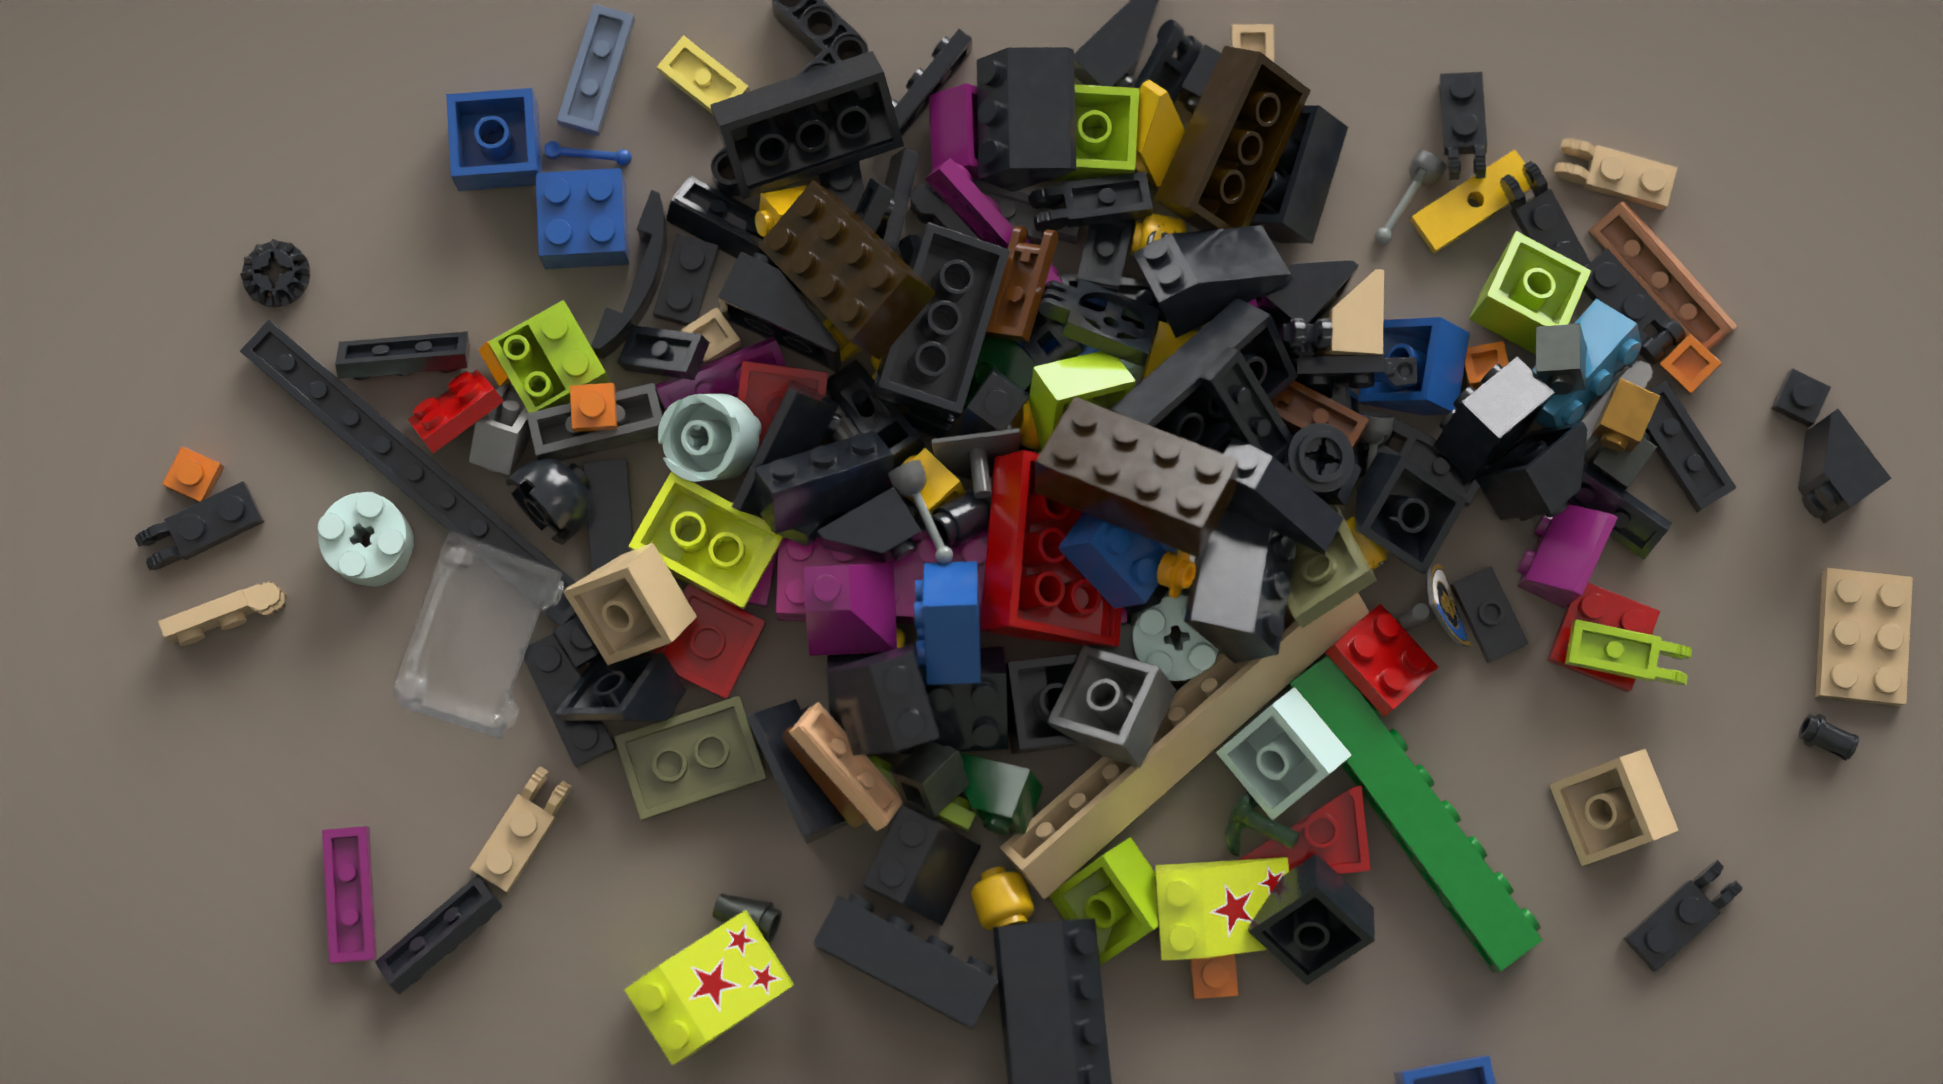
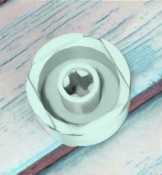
M694 394L677 400L667 408L659 424L658 441L663 446L666 456L663 459L666 465L677 476L693 482L726 480L740 476L752 463L758 450L761 423L748 406L734 396L728 394Z
M374 492L354 493L339 499L331 505L318 522V542L324 559L337 573L352 583L374 587L385 585L398 578L410 562L409 559L414 548V533L410 523L393 503ZM369 532L372 544L364 547L361 544L362 536Z
M1182 587L1181 594L1176 599L1169 596V589L1159 605L1133 613L1131 616L1132 642L1137 658L1140 662L1160 667L1168 680L1182 681L1198 676L1214 664L1219 651L1184 622L1190 588ZM1174 625H1179L1181 630L1180 638L1171 639L1169 635L1171 634V627Z

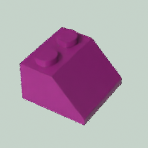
M963 83L929 96L932 171L951 158L955 163L965 167L971 174L972 179H978L977 86Z
M1569 505L1564 511L1553 517L1546 518L1545 515H1541L1534 530V534L1540 537L1533 551L1528 548L1525 550L1517 566L1516 572L1522 574L1517 587L1561 608L1568 606L1582 596L1618 517L1610 513Z

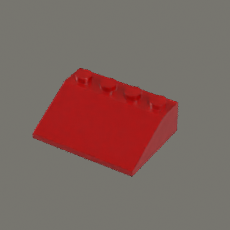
M1022 450L996 457L994 461L980 631L1016 638L1113 648L1119 647L1122 607L1114 609L1058 549L1083 512L1035 493L1036 460L1040 455L1039 453Z

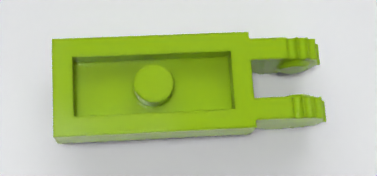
M1576 619L1572 622L1565 664L1649 682L1655 680L1681 686L1687 685V674L1679 670L1657 667L1658 657L1660 654L1678 660L1691 659L1692 649L1685 645L1662 641V637Z

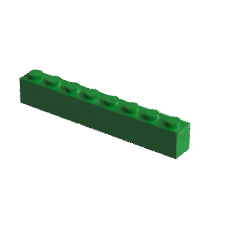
M1326 656L1290 682L1284 688L1285 691L1288 693L1295 687L1352 756L1340 766L1355 786H1362V795L1491 972L1502 971L1543 941L1537 933L1541 929L1537 919L1526 907L1520 909L1510 895L1514 893L1511 884L1501 872L1493 873L1484 861L1487 853L1480 842L1471 835L1467 838L1457 824L1461 821V818L1455 808L1447 800L1442 802L1431 789L1435 783L1430 774L1422 765L1414 766L1405 752L1408 750V746L1402 736L1395 729L1392 728L1389 731L1379 718L1382 714L1361 694L1358 688L1331 658Z

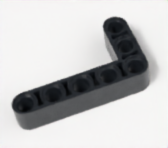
M772 0L773 13L776 19L816 56L798 75L840 62L839 57L847 51H854L859 55L869 52L865 39L824 0H801L799 4L793 7L782 5L780 3L781 0ZM824 23L830 26L831 29L824 35H815L810 32V28L815 24ZM723 146L715 154L711 162L714 185L717 190L730 197L740 196L736 180H728L720 176L721 171L725 167L730 166Z

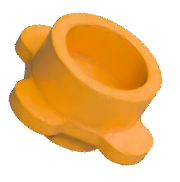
M1168 551L1163 556L1157 571V581L1160 585L1170 588L1169 596L1171 598H1178L1182 587L1188 588L1192 584L1196 573L1195 563L1190 562L1189 554L1178 551V553Z

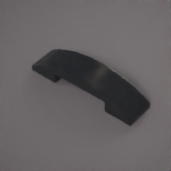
M654 190L650 192L636 228L640 240L649 243L624 310L619 312L606 307L591 345L596 356L601 359L613 353L627 340L631 328L639 325L653 301L662 277L667 251V224L660 193Z

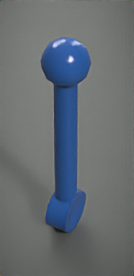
M549 141L544 146L546 156L552 160L563 155L616 161L622 166L628 165L632 160L631 153L625 149H621L616 153L560 147L556 141Z

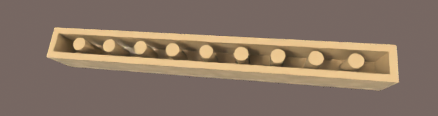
M1356 593L1303 628L1294 619L1287 604L1279 655L1235 664L1223 653H1220L1209 669L1193 677L1175 693L1141 768L1103 756L1030 820L1025 835L1015 833L999 847L1017 872L1045 900L1363 619L1369 611L1359 593Z

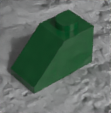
M959 753L963 759V767L969 781V785L964 789V792L971 807L984 822L983 826L989 831L1000 835H1008L1009 831L1025 835L1043 786L1032 771L1010 764Z

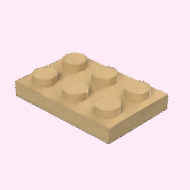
M1835 568L1822 570L1815 697L1892 706L1906 705L1913 577Z

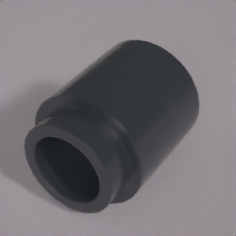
M968 491L936 508L931 517L944 545L950 548H957L989 530L991 506L985 498H976L974 492Z

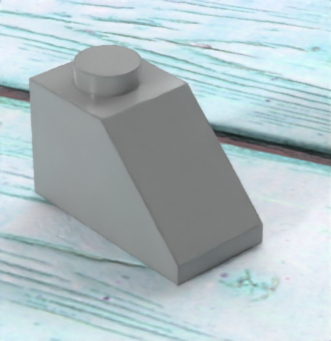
M512 383L498 387L496 391L504 402L475 423L469 463L484 467L491 472H500L509 476L523 456L531 435L526 415L529 412Z

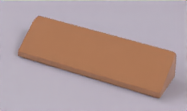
M1626 201L1620 202L1589 230L1605 250L1608 248L1665 313L1683 327L1686 337L1691 333L1704 347L1710 350L1737 327L1733 320Z

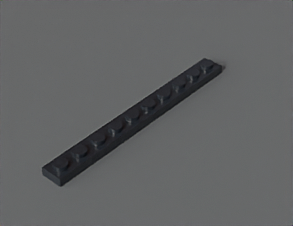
M268 320L240 350L247 359L557 625L562 626L574 619L577 614L563 592L569 586L576 583L570 576L273 322Z

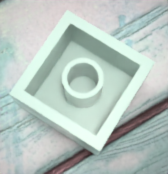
M1295 687L1269 706L1216 752L1272 821L1352 756Z

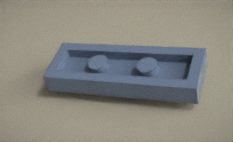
M593 4L557 117L559 126L595 136L600 135L635 24L633 14Z

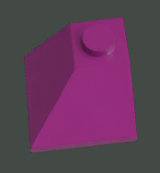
M893 563L803 567L809 656L879 653L897 649Z

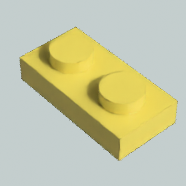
M684 35L657 66L658 73L712 115L713 112L710 104L749 92L747 84Z

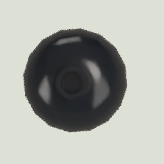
M545 457L535 459L522 466L506 480L507 485H516L517 488L511 495L529 519L541 531L549 526L556 532L551 538L556 543L564 545L587 522L591 512V497L585 486L589 483V479L576 464L572 463L567 467L556 459Z

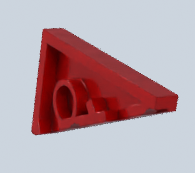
M1362 786L1351 787L1238 860L1288 857L1289 871L1317 854L1338 874L1371 871Z

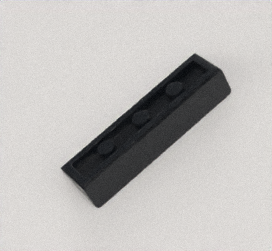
M690 175L671 199L666 220L702 241L718 245L719 250L738 259L741 252L753 256L755 252L767 256L758 247L764 239L758 233L755 224V215L758 211ZM785 275V277L789 280V282H790V283L792 284V286L796 289V291H798V292L804 294V293Z

